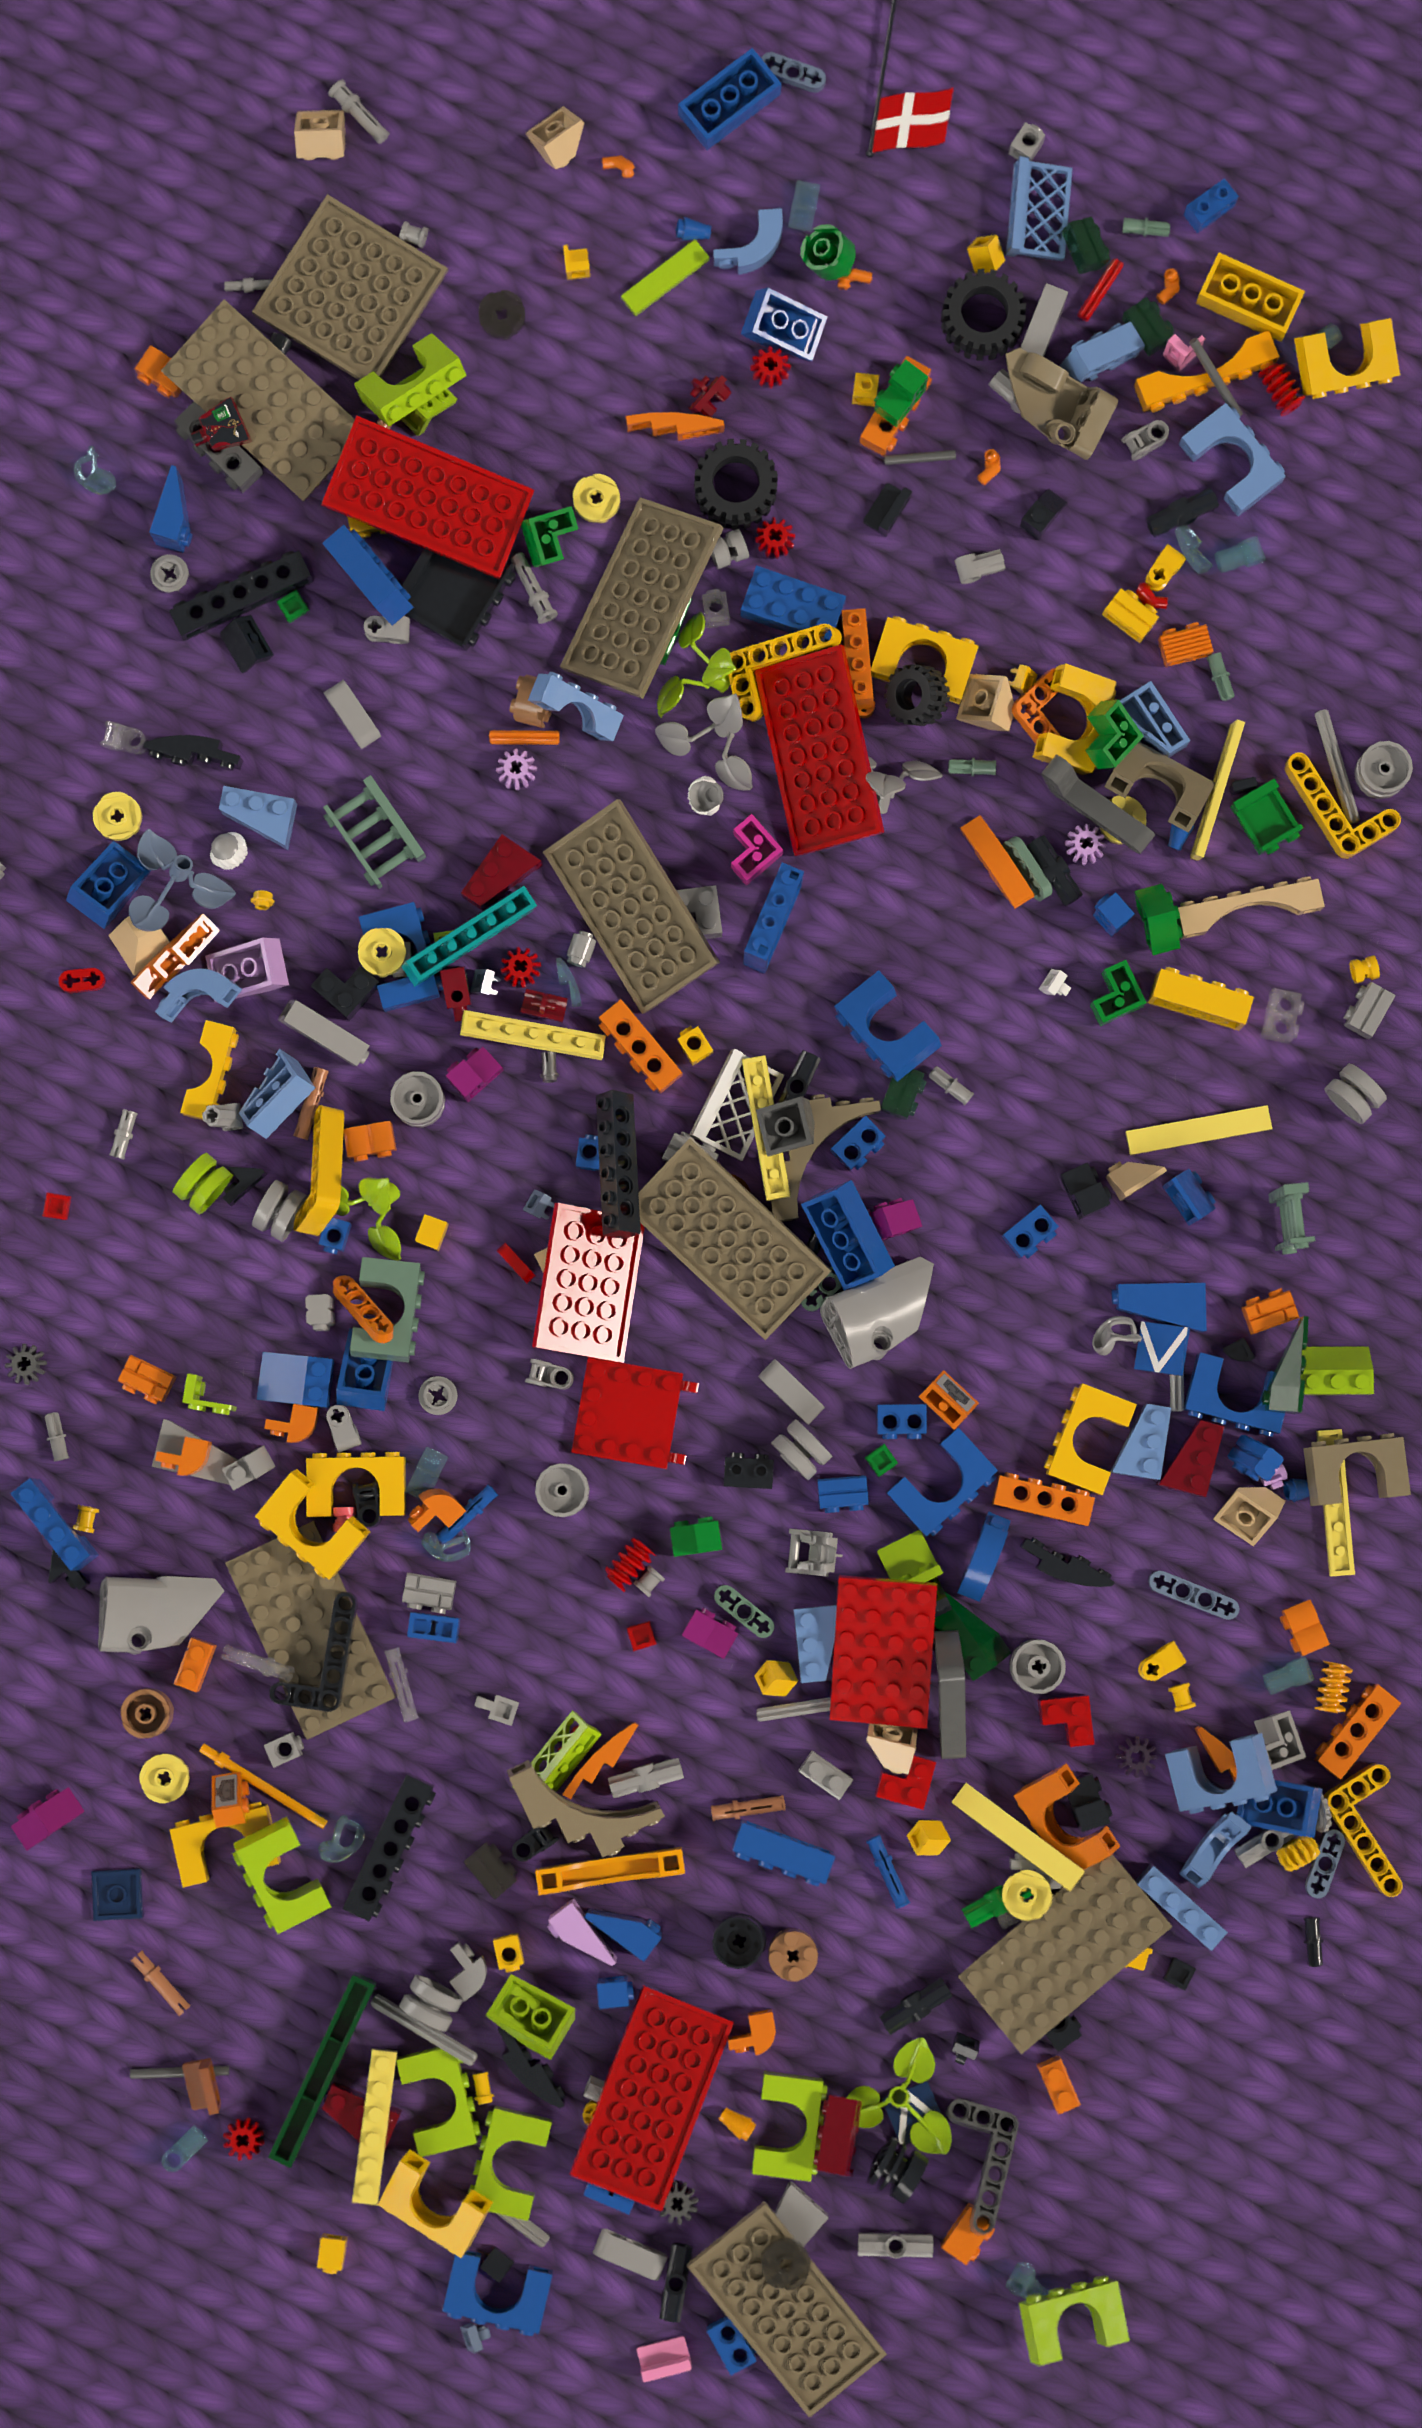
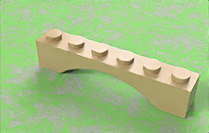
M1311 877L1297 879L1295 884L1288 885V882L1285 881L1274 884V888L1265 890L1264 886L1250 889L1251 893L1241 894V891L1228 893L1227 898L1218 899V896H1212L1203 899V903L1195 904L1194 901L1181 903L1178 908L1180 919H1177V924L1180 925L1183 938L1181 939L1204 935L1221 917L1247 906H1275L1296 915L1321 911L1325 905L1319 879L1311 880Z

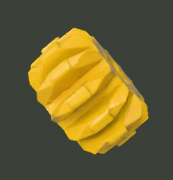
M1298 1836L1282 1845L1276 1854L1285 1870L1293 1871L1304 1867L1316 1859L1320 1851L1312 1837Z

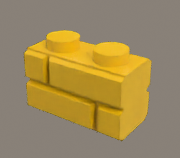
M1121 588L1105 608L1102 615L1138 643H1141L1156 624L1159 616L1156 615L1157 611L1149 604L1144 606L1137 600L1138 596L1129 589L1125 591Z

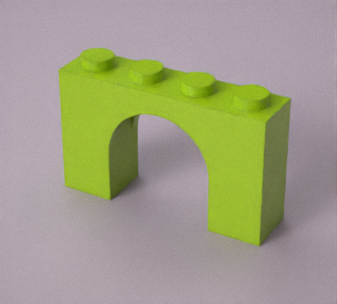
M432 333L412 345L420 364L425 368L423 373L415 380L402 385H390L373 371L354 383L361 401L388 427L467 376L459 357Z
M287 1816L233 1843L236 1852L232 1853L238 1867L243 1865L246 1870L243 1877L248 1887L254 1886L257 1892L253 1895L259 1908L264 1906L267 1914L263 1915L269 1928L274 1927L277 1934L331 1908L318 1878L290 1892L272 1890L264 1883V1873L268 1864L276 1857L300 1846Z
M439 2047L398 2057L396 2062L402 2085L427 2078H437L446 2082L452 2088L456 2097L455 2112L448 2120L414 2131L418 2155L425 2157L476 2144L478 2136H481L479 2122L473 2119L472 2112L475 2111L473 2097H468L466 2090L467 2087H470L467 2072L462 2073L460 2063L464 2062Z
M764 2071L761 2099L787 2102L797 2106L806 2117L807 2128L803 2138L789 2148L755 2145L752 2174L810 2182L812 2175H817V2165H814L815 2150H820L821 2140L818 2139L817 2130L818 2125H823L824 2119L820 2105L821 2100H826L827 2085H823V2078Z
M495 2106L494 2111L488 2112L485 2125L490 2126L488 2136H482L479 2150L484 2151L482 2161H476L473 2175L478 2177L476 2185L471 2184L469 2193L473 2189L491 2200L493 2204L489 2212L528 2221L535 2193L503 2184L494 2173L492 2166L493 2155L501 2145L509 2141H523L546 2147L552 2119Z
M1098 2276L1091 2283L1076 2282L1071 2284L1072 2288L1065 2290L1063 2288H1054L1049 2290L1047 2295L1033 2294L1027 2296V2300L1019 2302L1030 2362L1042 2366L1062 2360L1057 2324L1062 2312L1068 2306L1075 2303H1083L1089 2309L1098 2344L1109 2347L1130 2341L1118 2281L1110 2279L1108 2276Z

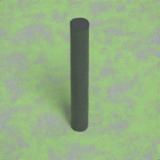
M955 450L884 456L885 465L956 460Z

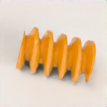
M1323 1661L1329 1667L1321 1669V1672L1325 1673L1327 1677L1320 1678L1319 1681L1326 1686L1318 1688V1691L1323 1693L1324 1696L1316 1697V1701L1320 1702L1322 1706L1315 1707L1314 1709L1331 1713L1344 1712L1346 1708L1340 1705V1703L1347 1702L1348 1698L1341 1695V1693L1349 1692V1688L1344 1686L1343 1683L1351 1682V1679L1345 1676V1674L1352 1673L1353 1669L1344 1664Z

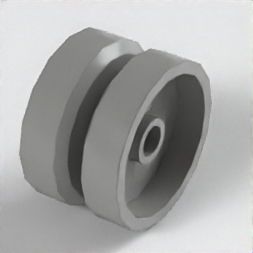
M1391 741L1377 742L1370 746L1357 761L1354 770L1355 781L1360 790L1367 796L1375 799H1387L1396 795L1410 780L1413 766L1409 753L1400 744Z
M1348 1063L1339 1072L1341 1080L1333 1079L1324 1090L1343 1113L1357 1123L1363 1124L1372 1115L1370 1107L1378 1109L1387 1100V1097L1369 1075L1357 1066Z
M413 1071L404 1074L395 1082L391 1090L390 1102L393 1111L403 1123L411 1127L423 1128L432 1125L441 1117L445 1109V1095L442 1087L433 1076L427 1073ZM420 1095H421V1096H422L421 1102L415 1103V1101L413 1100V1098H414L415 1096L420 1097Z
M275 1180L262 1198L254 1215L252 1226L262 1232L271 1227V1236L284 1242L293 1229L296 1213L307 1199V1195L298 1190H294L288 1195V1185Z
M795 1419L787 1427V1432L795 1441L792 1443L785 1435L780 1434L771 1444L780 1452V1456L794 1471H798L805 1479L809 1480L817 1472L816 1467L809 1458L812 1457L819 1465H824L832 1458V1455Z
M560 1463L548 1467L541 1473L536 1482L535 1493L537 1501L544 1511L553 1516L568 1517L575 1515L584 1508L589 1499L590 1488L588 1480L581 1470L572 1465ZM565 1486L567 1493L560 1495L558 1492L559 1487Z
M1030 1639L1021 1643L1013 1651L1010 1658V1673L1020 1688L1031 1693L1044 1694L1054 1690L1062 1682L1065 1674V1660L1062 1652L1054 1644L1041 1639ZM1035 1661L1041 1664V1668L1038 1671L1032 1668V1665H1036Z
M415 1975L410 1988L416 1995H404L399 2005L400 2009L421 2023L446 2032L453 2021L450 2014L446 2011L457 2012L463 1999L447 1987L427 1977Z

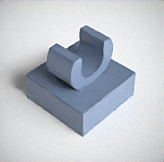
M476 969L470 993L476 995H495L498 991L491 988L492 981L500 982L501 979L494 976V971Z
M534 1189L523 1211L539 1219L541 1217L549 1219V1216L544 1211L547 1206L554 1208V1203L550 1201V1196Z
M468 2323L460 2327L467 2350L473 2353L483 2350L481 2341L491 2337L488 2327L485 2328V2326L476 2328V2325Z

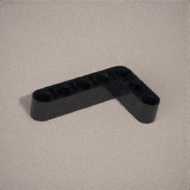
M342 1592L335 1597L320 1687L287 1681L277 1682L273 1684L269 1691V1696L274 1703L325 1712H332L340 1707L358 1607V1599L353 1593ZM343 1596H348L352 1600V1607L349 1610H344L340 1606V1600ZM340 1620L348 1624V1631L345 1634H340L336 1630V1624ZM334 1645H341L343 1647L344 1655L342 1658L338 1659L332 1655ZM331 1669H336L340 1673V1680L337 1683H333L328 1679V1672ZM278 1686H284L287 1689L288 1695L285 1699H279L276 1696L275 1691ZM302 1690H309L311 1692L312 1699L309 1703H303L300 1700V1692ZM328 1693L333 1694L336 1698V1704L333 1707H328L324 1703V1696Z

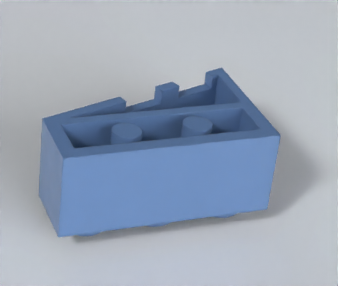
M1131 322L1124 325L1118 323L1105 334L1099 332L1087 342L1081 340L1071 347L1072 351L1061 363L1060 367L1069 372L1068 376L1080 383L1087 378L1093 381L1098 378L1096 374L1107 369L1111 371L1136 357L1145 345Z
M1152 681L1120 700L1143 734L1142 740L1154 750L1167 757H1171L1187 747L1190 739Z
M223 786L219 805L222 815L253 830L282 848L289 849L297 808L295 799Z
M280 1048L275 1054L278 1058L271 1070L269 1068L265 1070L264 1075L266 1078L259 1089L256 1087L253 1089L239 1112L247 1127L266 1139L315 1089L300 1063Z
M1152 1404L1143 1405L1125 1444L1122 1446L1110 1470L1111 1473L1161 1480L1171 1413L1170 1407Z
M837 1605L793 1609L801 1683L826 1681L835 1642Z

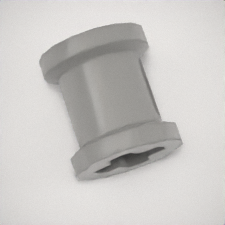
M405 221L402 225L399 239L404 242L417 244L419 248L423 249L428 235V228L423 227L422 229L411 226L409 222Z
M648 1565V1570L638 1581L635 1580L633 1584L650 1597L651 1591L660 1581L663 1582L665 1578Z

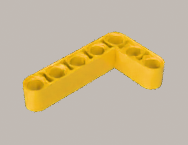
M820 624L731 652V659L735 667L738 659H743V665L739 669L736 667L735 671L728 674L732 694H737L742 718L757 721L763 716V708L754 670L837 646L842 640L841 632L829 624ZM831 631V639L825 642L824 636L826 632ZM808 637L809 645L803 649L802 642ZM786 644L787 651L784 655H781L780 649ZM762 651H764L765 658L763 659V661L759 662L758 656ZM748 681V688L742 692V684ZM753 703V712L748 715L747 707Z
M1297 752L1292 754L1286 761L1285 772L1339 857L1343 859L1353 857L1391 834L1400 825V814L1396 810L1387 809L1353 829L1309 758L1305 754ZM1292 761H1299L1303 766L1302 770H1295L1291 765ZM1304 781H1312L1315 785V790H1307L1304 786ZM1317 801H1324L1328 809L1326 811L1320 810L1317 807ZM1383 817L1391 818L1393 826H1385ZM1329 822H1338L1340 825V830H1332L1330 828ZM1362 830H1371L1373 833V838H1365L1362 834ZM1342 842H1350L1353 846V850H1344L1342 847Z
M319 1105L316 1109L313 1130L311 1191L296 1213L293 1229L296 1232L319 1236L339 1208L344 1131L343 1110Z
M1372 1763L1328 1790L1324 1798L1328 1800V1806L1331 1807L1330 1813L1333 1820L1376 1888L1386 1896L1395 1897L1401 1893L1402 1882L1354 1807L1356 1803L1385 1786L1390 1780V1772L1386 1766ZM1380 1768L1383 1776L1379 1781H1374L1372 1779V1772ZM1356 1781L1362 1784V1790L1359 1794H1353L1351 1791V1786ZM1339 1794L1342 1799L1341 1805L1334 1808L1331 1805V1798ZM1352 1815L1355 1819V1824L1351 1828H1346L1344 1820L1347 1816ZM1366 1836L1368 1839L1367 1847L1359 1849L1357 1846L1358 1839ZM1379 1857L1381 1859V1867L1377 1870H1372L1371 1861ZM1392 1878L1395 1886L1392 1890L1386 1891L1384 1883L1387 1879Z

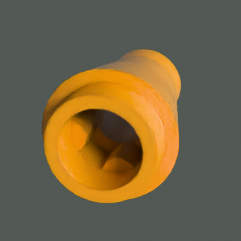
M727 2107L719 2118V2121L739 2140L742 2138L747 2141L757 2125L752 2121V2118L734 2112Z

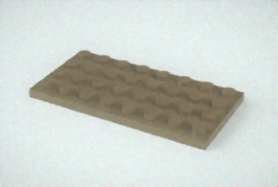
M225 299L161 370L205 412H208L227 398L232 397L252 442L242 446L302 501H305L337 466L355 419Z
M640 497L560 667L564 671L643 699L724 528L715 522Z
M620 799L612 802L543 851L642 1014L647 1013L720 963Z
M692 1137L685 1142L639 1192L640 1223L764 1340L779 1327L832 1271Z
M314 1521L298 1528L300 1533L308 1540L318 1543L324 1542ZM277 1538L226 1562L229 1573L279 1681L320 1687L334 1600L338 1594L347 1592L339 1573L330 1580L320 1577L314 1571L315 1567L309 1562L306 1563L296 1556L294 1549L290 1546H284ZM343 1596L341 1598L340 1606L342 1609L349 1610L352 1607L350 1597ZM357 1613L340 1707L332 1712L291 1706L307 1740L396 1698ZM343 1620L338 1621L336 1624L337 1632L345 1634L348 1631V1624ZM334 1645L332 1655L338 1659L342 1658L344 1655L343 1647L341 1645ZM331 1669L328 1672V1679L333 1683H337L340 1680L339 1671ZM282 1686L283 1689H284V1692H285V1694H286V1696H287V1695H288V1691H287V1689H286L284 1686ZM302 1690L300 1692V1700L303 1703H309L312 1699L311 1692L309 1690ZM328 1693L324 1696L325 1705L333 1707L336 1704V1698L333 1694Z
M1113 1854L1085 1869V1873L1071 1892L1062 1887L1052 1896L1050 1908L1040 1919L1022 1921L958 1975L959 1979L1021 2054L1172 1927Z
M765 2201L687 2263L691 2272L809 2418L887 2355L886 2351Z

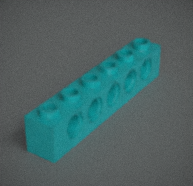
M525 886L408 959L402 965V969L414 987H416L531 913L537 907V904Z

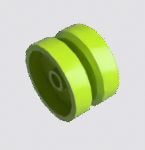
M207 1152L196 1159L185 1171L172 1191L182 1201L191 1198L189 1207L199 1215L205 1212L218 1199L233 1178V1174L222 1166L215 1169L217 1161Z

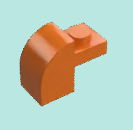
M293 1404L290 1423L266 1419L264 1429H269L270 1435L284 1437L285 1432H287L288 1443L302 1442L309 1438L316 1429L320 1409Z
M185 1437L181 1456L157 1451L155 1461L161 1462L160 1467L175 1469L176 1465H179L177 1475L190 1476L202 1470L206 1465L212 1442Z
M438 1488L428 1489L418 1495L423 1504L416 1506L410 1512V1517L407 1520L419 1532L436 1515L449 1528L466 1510L449 1492Z
M772 2009L748 2013L751 2033L728 2037L729 2050H735V2053L749 2051L750 2046H754L755 2055H760L767 2051L772 2045L776 2034Z

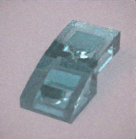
M797 180L789 228L812 231L820 191L819 184Z
M1188 526L1177 527L1175 530L1176 538L1189 564L1198 574L1208 572L1213 565L1197 549L1203 541Z
M556 958L559 984H569L572 1007H581L582 1003L578 986L570 969L562 958Z
M426 1446L405 1492L420 1499L419 1494L428 1489H434L448 1456Z

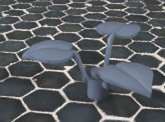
M147 829L142 835L137 848V856L140 863L151 871L157 870L160 867L164 871L170 868L169 874L171 879L157 902L145 895L137 896L131 901L129 916L132 924L137 929L156 931L165 926L169 919V912L160 904L174 881L182 882L188 877L189 886L194 888L192 893L193 899L200 906L208 909L218 908L235 896L236 892L227 883L214 875L199 873L195 875L193 880L194 872L191 871L193 867L192 860L185 855L177 856L175 848L152 830Z

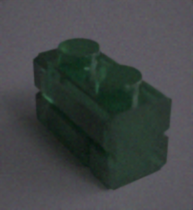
M1092 216L1072 221L1061 231L1079 275L1100 270L1111 260L1109 248L1104 245L1100 236V228L1095 224Z
M1145 297L1136 305L1126 310L1122 320L1125 324L1129 322L1133 324L1145 345L1144 351L1148 356H1152L1167 345L1168 340L1174 335V328L1168 320L1164 321L1159 314L1161 313L1160 308L1156 302H1150Z
M913 1069L898 1082L892 1077L881 1105V1111L903 1120H907L909 1115L914 1116L918 1103L914 1102L917 1093H923L927 1082L923 1080L924 1073Z

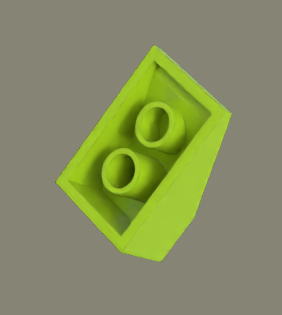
M511 1974L487 2012L486 2017L529 2049L551 2060L575 2020V2008Z

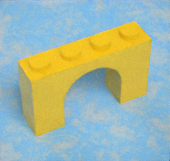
M1391 318L1360 324L1364 358L1360 367L1348 376L1340 374L1332 366L1325 333L1294 338L1303 395H1312V399L1327 396V391L1334 390V394L1349 391L1348 387L1356 385V389L1370 387V382L1378 380V384L1393 382L1392 377L1400 376Z
M893 616V618L887 617L871 667V676L890 682L888 678L891 674L895 675V670L902 654L910 647L927 645L933 647L942 655L945 662L944 677L947 680L945 686H948L950 692H947V697H950V702L960 705L978 645H975V642L968 638H961V640L953 638L952 634L940 630L937 633L929 630V627L923 624L916 623L912 625L906 623L904 618Z
M1062 664L1056 666L1050 689L1078 700L1085 709L1086 716H1088L1101 701L1114 700L1116 681L1069 664ZM1088 718L1086 729L1078 740H1070L1050 732L1039 734L1032 758L1050 763L1055 755H1059L1072 765L1075 773L1081 775L1093 773L1096 766L1085 750L1099 734Z
M1082 1383L1079 1385V1388L1074 1387L1070 1397V1400L1073 1401L1070 1410H1065L1061 1423L1065 1424L1062 1433L1057 1432L1053 1442V1446H1056L1053 1456L1048 1455L1044 1468L1048 1469L1046 1475L1092 1493L1103 1495L1111 1472L1088 1464L1079 1458L1073 1446L1074 1432L1082 1421L1092 1417L1102 1418L1127 1428L1137 1404Z
M374 1452L361 1453V1457L351 1458V1453H337V1458H327V1453H313L312 1458H306V1477L315 1484L306 1495L307 1517H333L334 1484L343 1472L352 1468H363L372 1473L376 1478L380 1490V1516L406 1515V1457H400V1452H385V1457H375Z
M296 1469L287 1476L255 1517L265 1530H271L278 1536L277 1539L281 1544L294 1549L296 1556L306 1563L309 1562L315 1567L314 1571L320 1577L330 1580L338 1573L371 1531L352 1516L344 1522L335 1535L327 1542L318 1543L305 1538L297 1528L295 1515L299 1504L315 1484Z
M261 1802L249 1804L250 1811L246 1813V1823L225 1827L234 1828L247 1837L272 1824L269 1806H262ZM213 1814L200 1816L199 1822L190 1823L189 1819L176 1822V1827L170 1829L183 1887L210 1880L204 1856V1844L208 1835L217 1829ZM280 1856L273 1859L267 1867L281 1863Z
M409 2149L399 2162L378 2205L388 2213L404 2221L410 2227L426 2235L430 2240L445 2247L449 2252L462 2258L472 2244L493 2202L472 2189L462 2202L457 2214L442 2216L434 2213L424 2204L419 2192L420 2182L430 2162Z

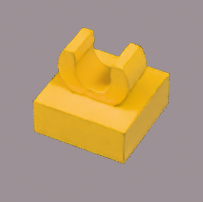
M1019 665L1018 669H1011L1010 672L1016 677L1014 681H1009V685L1022 695L1035 683L1038 674L1029 666Z

